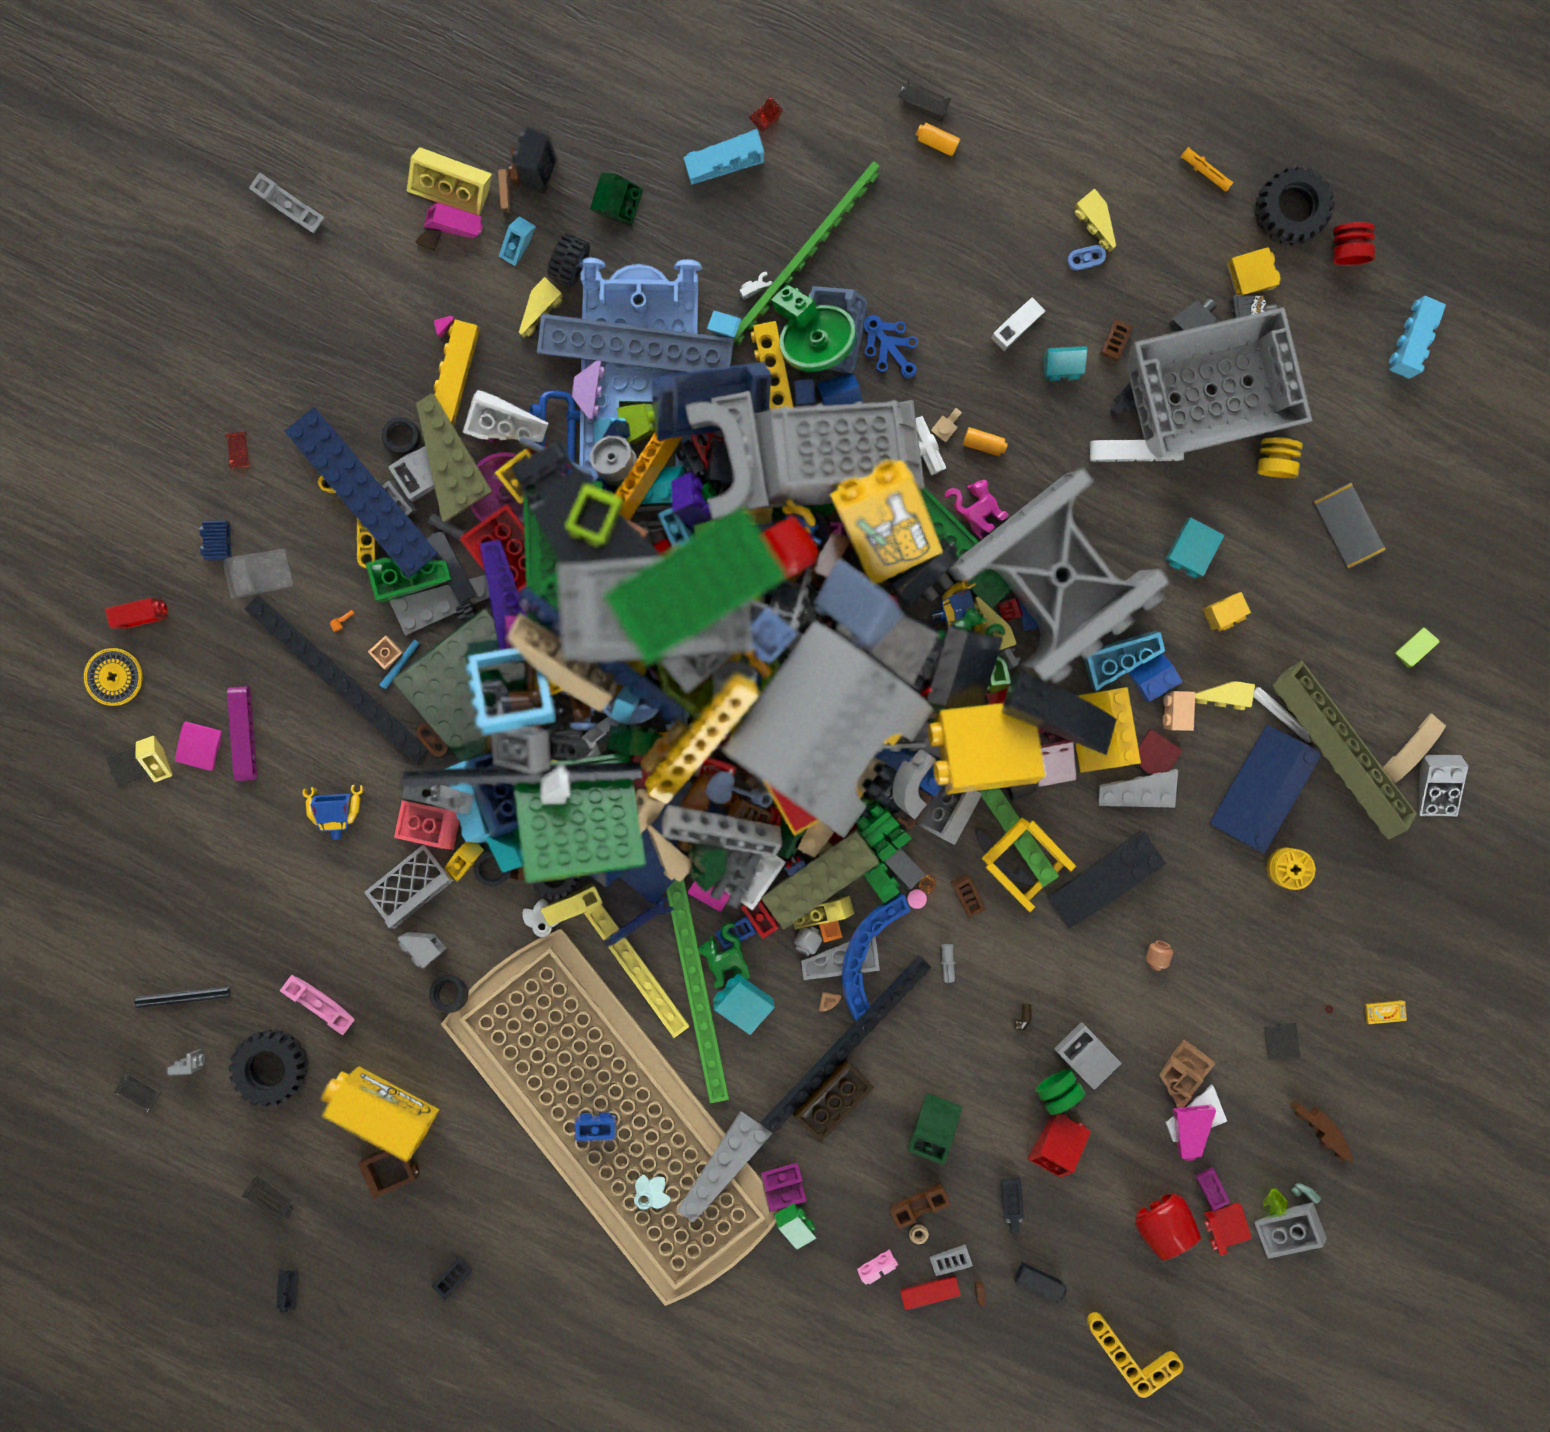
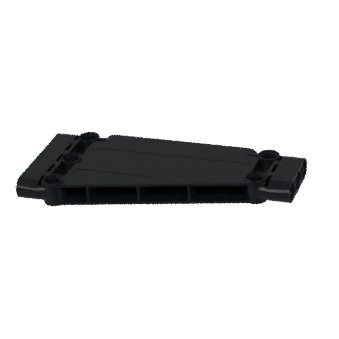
M561 442L549 445L511 468L530 503V508L562 564L661 557L621 514H619L605 547L600 544L596 547L587 543L588 539L583 537L576 539L569 535L570 532L565 527L584 485L594 486L574 466ZM572 468V472L569 475H563L564 469ZM532 487H537V492L529 495V490ZM587 497L575 526L599 536L612 507Z

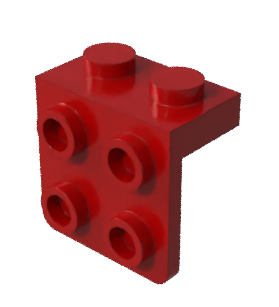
M1233 1203L1215 1211L1211 1210L1204 1213V1225L1206 1231L1210 1232L1211 1239H1209L1213 1251L1216 1250L1220 1256L1228 1254L1226 1247L1251 1239L1250 1230L1240 1203Z

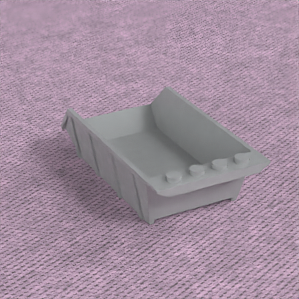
M891 400L887 403L869 404L856 402L852 405L834 406L818 404L814 407L799 408L783 406L779 409L754 413L769 507L765 508L782 507V505L789 507L787 505L788 499H792L794 505L798 504L800 506L834 504L830 494L837 491L843 481L850 478L862 479L874 473V469L879 464L886 461L898 462L902 460L913 476L918 490L925 488L913 400L904 402Z
M662 557L558 564L563 658L587 662L643 659L603 594ZM749 601L661 657L752 651Z

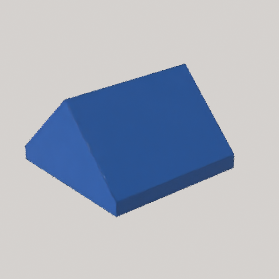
M847 373L816 383L823 406L852 405L856 402L863 404L860 387L853 373Z

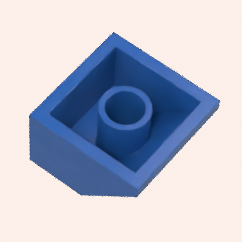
M1163 653L1128 672L1145 702L1152 701L1183 682L1174 666Z

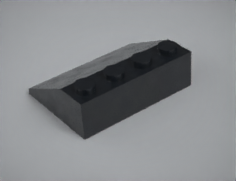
M946 623L941 640L943 646L935 660L927 689L931 687L932 691L925 695L926 701L959 709L982 706L1003 638Z

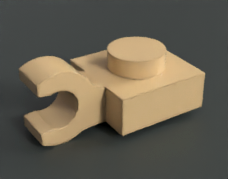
M955 408L948 418L942 415L931 432L946 443L957 429V426L953 423L962 412Z

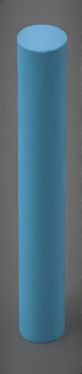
M415 639L380 683L381 687L386 689L421 643Z

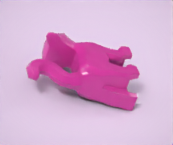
M986 480L977 481L966 487L971 494L978 498V501L968 508L962 507L963 496L958 489H948L945 492V498L955 496L954 508L957 513L962 515L972 532L979 539H982L987 534L986 532L989 533L995 528L993 524H988L985 520L989 514L999 521H1003L1009 516L1006 511L999 509L996 499L988 491V482Z

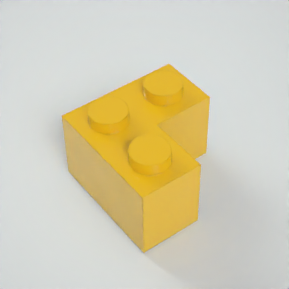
M527 449L521 451L494 472L519 504L524 501L523 490L511 468L531 456Z
M1242 592L1202 609L1211 630L1218 629V631L1233 627V622L1239 623L1247 619L1246 615L1251 613Z

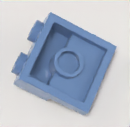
M768 607L754 621L750 622L751 645L757 651L755 655L762 662L767 660L771 663L796 636V633Z

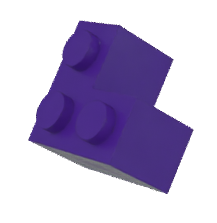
M690 472L671 480L672 509L694 531L693 526L696 523L713 521L710 505L702 497L703 484L699 478H696Z

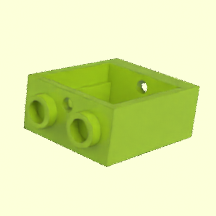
M585 484L565 528L570 532L569 535L576 539L583 537L588 539L587 543L598 547L600 544L605 547L624 502L621 498ZM587 497L612 507L599 536L575 526Z

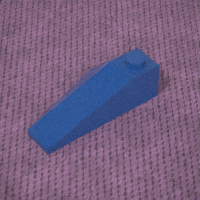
M886 748L882 752H877L874 757L884 762L888 768H892L897 772L904 760L909 763L918 751H910L909 748H902V751H890V748ZM928 753L929 755L934 757L936 761H941L940 757ZM934 764L919 784V789L930 796H936L943 785L936 784Z

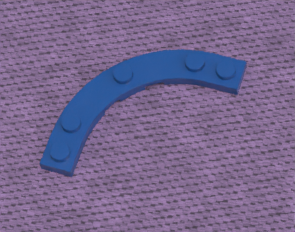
M902 893L879 905L869 913L858 926L848 944L842 966V987L847 1006L854 1021H857L870 1007L864 992L863 973H861L862 962L865 961L870 948L869 943L888 924L910 912L905 895Z

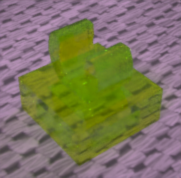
M1275 1187L1269 1191L1268 1197L1264 1199L1262 1205H1270L1269 1213L1274 1214L1276 1212L1280 1216L1286 1212L1288 1201Z

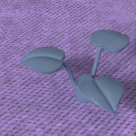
M725 771L716 774L706 789L707 796L716 803L729 801L732 791L751 797L752 800L747 801L762 809L769 806L773 800L771 793L766 791L767 787L759 776L756 779L761 787L752 789L751 793L733 787L734 777L731 773Z

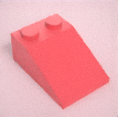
M402 800L394 838L454 850L460 821L454 811Z

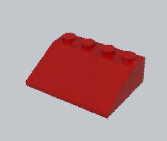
M506 504L460 537V540L483 571L484 566L479 544L500 540L519 593L527 587L525 525L511 506Z

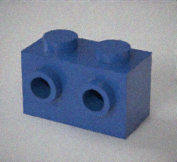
M610 1112L600 1113V1116H592L591 1113L580 1114L575 1121L576 1141L614 1140L617 1135L616 1115H611Z

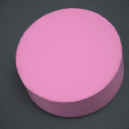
M913 889L908 893L907 901L911 907L919 909L926 904L927 897L922 890Z

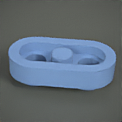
M1099 245L1077 249L1070 253L1067 258V264L1069 268L1075 271L1099 266L1105 260L1106 252ZM1092 254H1097L1098 259H1093ZM1073 259H1079L1080 263L1075 264Z

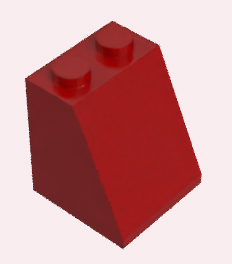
M1064 1113L1051 1115L1027 1160L1059 1178L1074 1173L1091 1133L1084 1124L1070 1120V1117Z

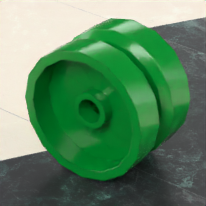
M1064 1069L1051 1075L1035 1089L1039 1098L1046 1100L1044 1106L1050 1115L1059 1114L1081 1101L1086 1094L1079 1083H1075L1077 1078L1071 1069Z

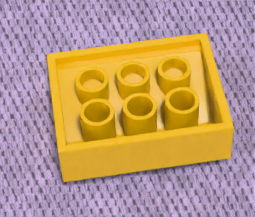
M1128 687L1077 695L1117 719L1107 755L1075 743L1080 772L1141 763Z

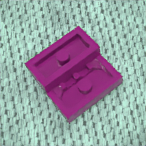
M798 1163L761 1173L769 1213L784 1209L793 1203L797 1205L807 1201L801 1183L803 1180Z

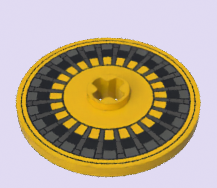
M109 648L99 651L88 661L84 671V683L87 691L96 701L104 705L118 706L125 704L138 694L142 686L143 673L138 660L132 654L122 649ZM111 673L117 674V677H115L116 681L110 680Z

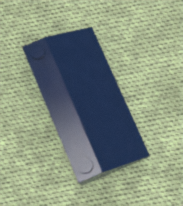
M764 362L652 377L651 395L657 439L663 440L722 431L721 428L713 425L693 429L690 425L686 406L700 402L713 403L712 398L750 391L754 413L768 411L770 406L771 372Z
M1266 725L1209 824L1257 852L1265 854L1322 753Z
M688 780L668 804L663 807L658 818L650 825L663 836L662 818L668 806L726 817L727 815ZM646 828L641 833L645 866L623 869L620 877L650 903L654 904L676 879L673 878L671 880L663 873L665 869L660 864L649 831ZM665 837L689 858L690 841Z

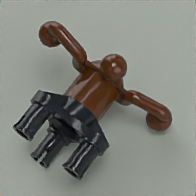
M528 660L524 663V667L528 671L527 691L509 692L500 679L480 682L482 694L494 693L495 695L493 706H484L486 719L543 709L540 690H534L536 668ZM540 724L533 725L535 728L542 729Z

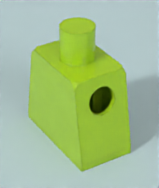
M652 404L616 408L618 417L626 419L622 432L628 444H637L656 432Z

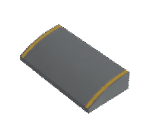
M1351 482L1313 501L1347 569L1386 551Z

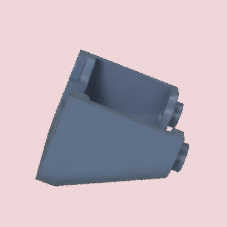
M812 286L809 296L816 302L815 306H837L845 310L854 321L857 337L852 351L843 361L828 369L843 373H853L857 364L864 328L863 324L867 313V300L853 289Z
M841 559L833 566L814 602L816 605L814 609L822 616L825 614L832 616L855 635V642L862 648L866 646L870 650L879 643L903 616L895 602L887 594Z

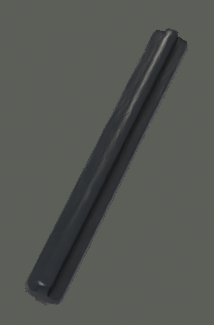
M230 987L142 996L135 998L134 1003L136 1008L228 998L231 996Z

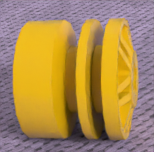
M1284 437L1262 439L1261 446L1266 448H1261L1260 453L1268 456V458L1258 460L1257 473L1278 478L1298 477L1300 464L1293 461L1292 458L1301 457V452L1296 450H1301L1303 444Z
M1288 847L1279 848L1271 853L1267 860L1266 870L1269 878L1281 887L1293 890L1302 889L1309 885L1314 878V861L1309 854L1302 850ZM1295 866L1296 870H1293V872H1291L1290 868H1293Z

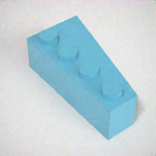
M755 129L698 152L688 153L683 158L690 184L692 185L764 163V150L758 130Z
M1152 631L1104 645L1093 655L1084 659L1091 688L1097 691L1121 675L1132 671L1140 664H1144L1163 653L1165 647L1161 632Z
M468 761L460 762L446 769L464 768ZM469 784L450 786V788L474 795L469 814L456 812L465 842L487 843L486 838L489 836V831L472 786Z

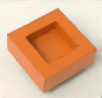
M838 921L819 924L824 942L842 938Z

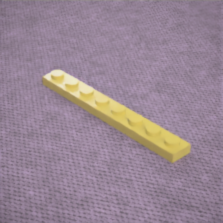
M600 904L585 912V916L673 1038L689 1028L690 1025L605 907Z

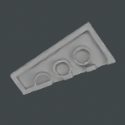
M1173 769L1169 772L1154 773L1146 777L1140 776L1132 780H1121L1099 785L1098 805L1175 808L1178 770Z

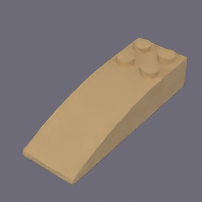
M519 613L507 639L548 679L575 698L582 700L601 712L614 694L617 682L613 679L614 676L609 672L604 673L601 671L596 662L563 658L562 638Z

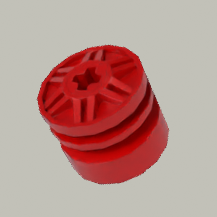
M1352 222L1334 227L1333 235L1335 237L1333 238V243L1339 245L1333 249L1334 264L1359 265L1374 261L1375 245L1369 242L1375 239L1373 234L1375 225L1366 222Z

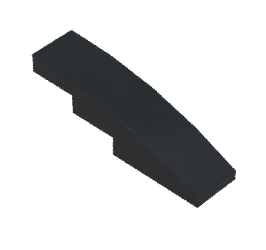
M440 529L426 537L439 553L434 557L435 560L446 561L451 577V580L447 582L459 604L476 596L477 593L443 531Z

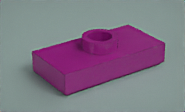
M1213 1167L1195 1175L1213 1211L1230 1203Z

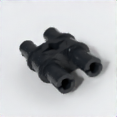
M877 763L873 770L880 778L876 783L867 778L863 781L862 787L882 807H888L895 813L901 811V808L895 803L893 796V783L897 772L892 768H887L882 763Z

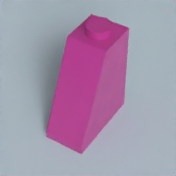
M436 203L427 209L424 228L469 238L478 236L483 227L481 216L440 203Z
M1211 1104L1174 1108L1173 1114L1178 1155L1185 1161L1196 1160V1157H1202L1216 1114V1108Z

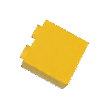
M1269 247L1231 258L1227 262L1236 295L1251 296L1274 289L1280 284V274L1274 266L1275 257L1273 252H1270Z

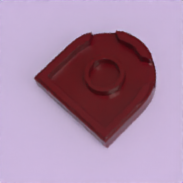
M1150 729L1138 746L1141 761L1138 765L1149 774L1164 773L1173 766L1183 750Z

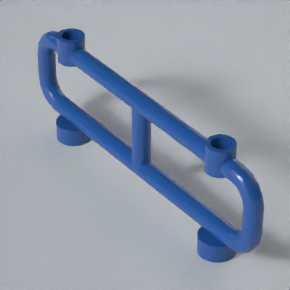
M553 390L546 391L541 395L539 405H530L529 414L546 422L547 400L555 398L567 401V454L571 461L574 462L575 423L580 421V410H576L575 400L569 393ZM545 433V436H544L543 441H542V442H538V444H539L540 446L544 447V448H545L546 433ZM567 468L566 475H569L572 470Z

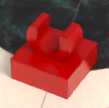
M1018 598L998 604L1005 622L1024 616Z

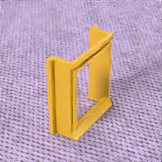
M1021 818L982 859L988 864L986 868L1031 912L1035 906L1030 900L1043 888L1040 882L1037 880L1023 894L993 862L1027 829L1057 860L1052 865L1057 873L1064 866L1069 871H1072L1076 865L1034 821L1029 823L1024 818Z

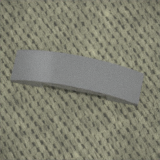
M260 172L249 187L255 194L313 234L324 220L322 215L303 204Z

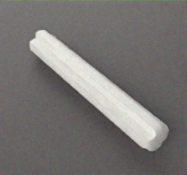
M1261 688L1254 690V698L1305 742L1310 743L1312 741L1309 733L1298 723L1294 716Z

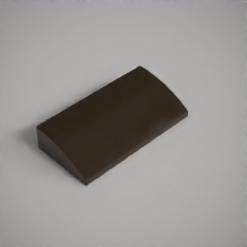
M845 1059L822 1082L820 1087L816 1088L808 1099L796 1109L793 1116L822 1142L869 1094L874 1086Z

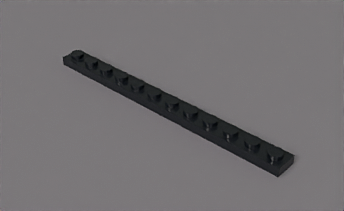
M256 595L247 605L245 610L414 763H417L426 754L428 749L414 734L260 595Z
M641 762L550 765V769L534 774L507 767L404 770L402 785L414 788L421 785L436 787L439 785L457 786L459 784L478 785L479 783L495 785L504 782L510 784L518 782L537 783L560 766H564V773H568L570 782L578 780L596 781L598 779L616 780L618 778L634 780L642 778Z
M917 956L760 1122L764 1128L772 1133L780 1129L782 1124L795 1113L796 1109L808 1099L814 1090L820 1087L822 1082L834 1072L835 1068L848 1057L852 1050L874 1030L875 1026L887 1016L889 1011L927 974L931 966L922 957Z

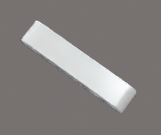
M1145 440L1090 441V461L1097 462V460L1098 462L1116 460L1135 461V459L1136 461H1153V459H1156V461L1184 460V452L1163 458L1154 456L1147 448Z

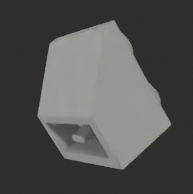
M406 932L398 938L400 941L399 946L405 952L408 951L413 956L411 958L412 961L422 968L447 949L435 934Z

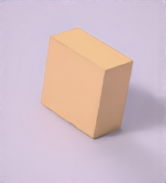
M384 636L368 651L385 670L403 655V652L388 636Z

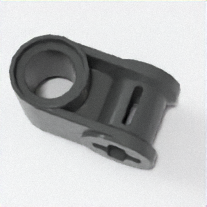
M562 735L550 738V742L553 743V759L574 760L588 752V744L584 739Z

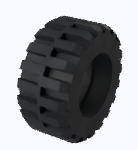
M1297 166L1295 169L1288 167L1284 171L1280 170L1261 188L1255 205L1258 206L1255 209V216H1259L1257 220L1258 226H1263L1262 232L1265 235L1267 233L1270 234L1272 241L1275 242L1278 239L1280 244L1286 245L1290 243L1291 246L1298 245L1299 243L1303 244L1311 238L1313 239L1327 226V222L1333 215L1331 211L1334 209V202L1331 199L1334 195L1333 191L1329 192L1330 184L1328 181L1324 183L1322 180L1323 176L1320 173L1315 175L1313 173L1314 170L1311 168L1305 171L1303 166ZM1296 191L1306 198L1310 208L1307 220L1304 222H1294L1282 214L1279 207V196L1282 192Z
M268 1029L253 1034L238 1045L235 1049L236 1052L232 1054L230 1059L233 1063L229 1065V1072L233 1073L230 1076V1081L236 1084L234 1090L236 1093L238 1091L242 1093L241 1098L243 1100L250 1099V1104L257 1105L260 1103L261 1107L276 1106L291 1098L303 1086L304 1078L308 1074L306 1066L309 1063L308 1059L304 1058L306 1054L305 1049H300L298 1046L301 1044L298 1039L295 1041L291 1039L293 1035L289 1033L282 1034V1030L272 1031ZM271 1051L282 1059L285 1066V1076L280 1083L276 1085L266 1084L256 1076L253 1061L259 1052Z

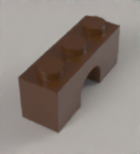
M940 1182L889 1206L900 1230L915 1223L920 1215L929 1211L936 1213L950 1206L951 1203Z

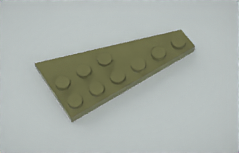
M431 393L418 401L416 405L442 522L445 523L487 497L493 491L435 394Z

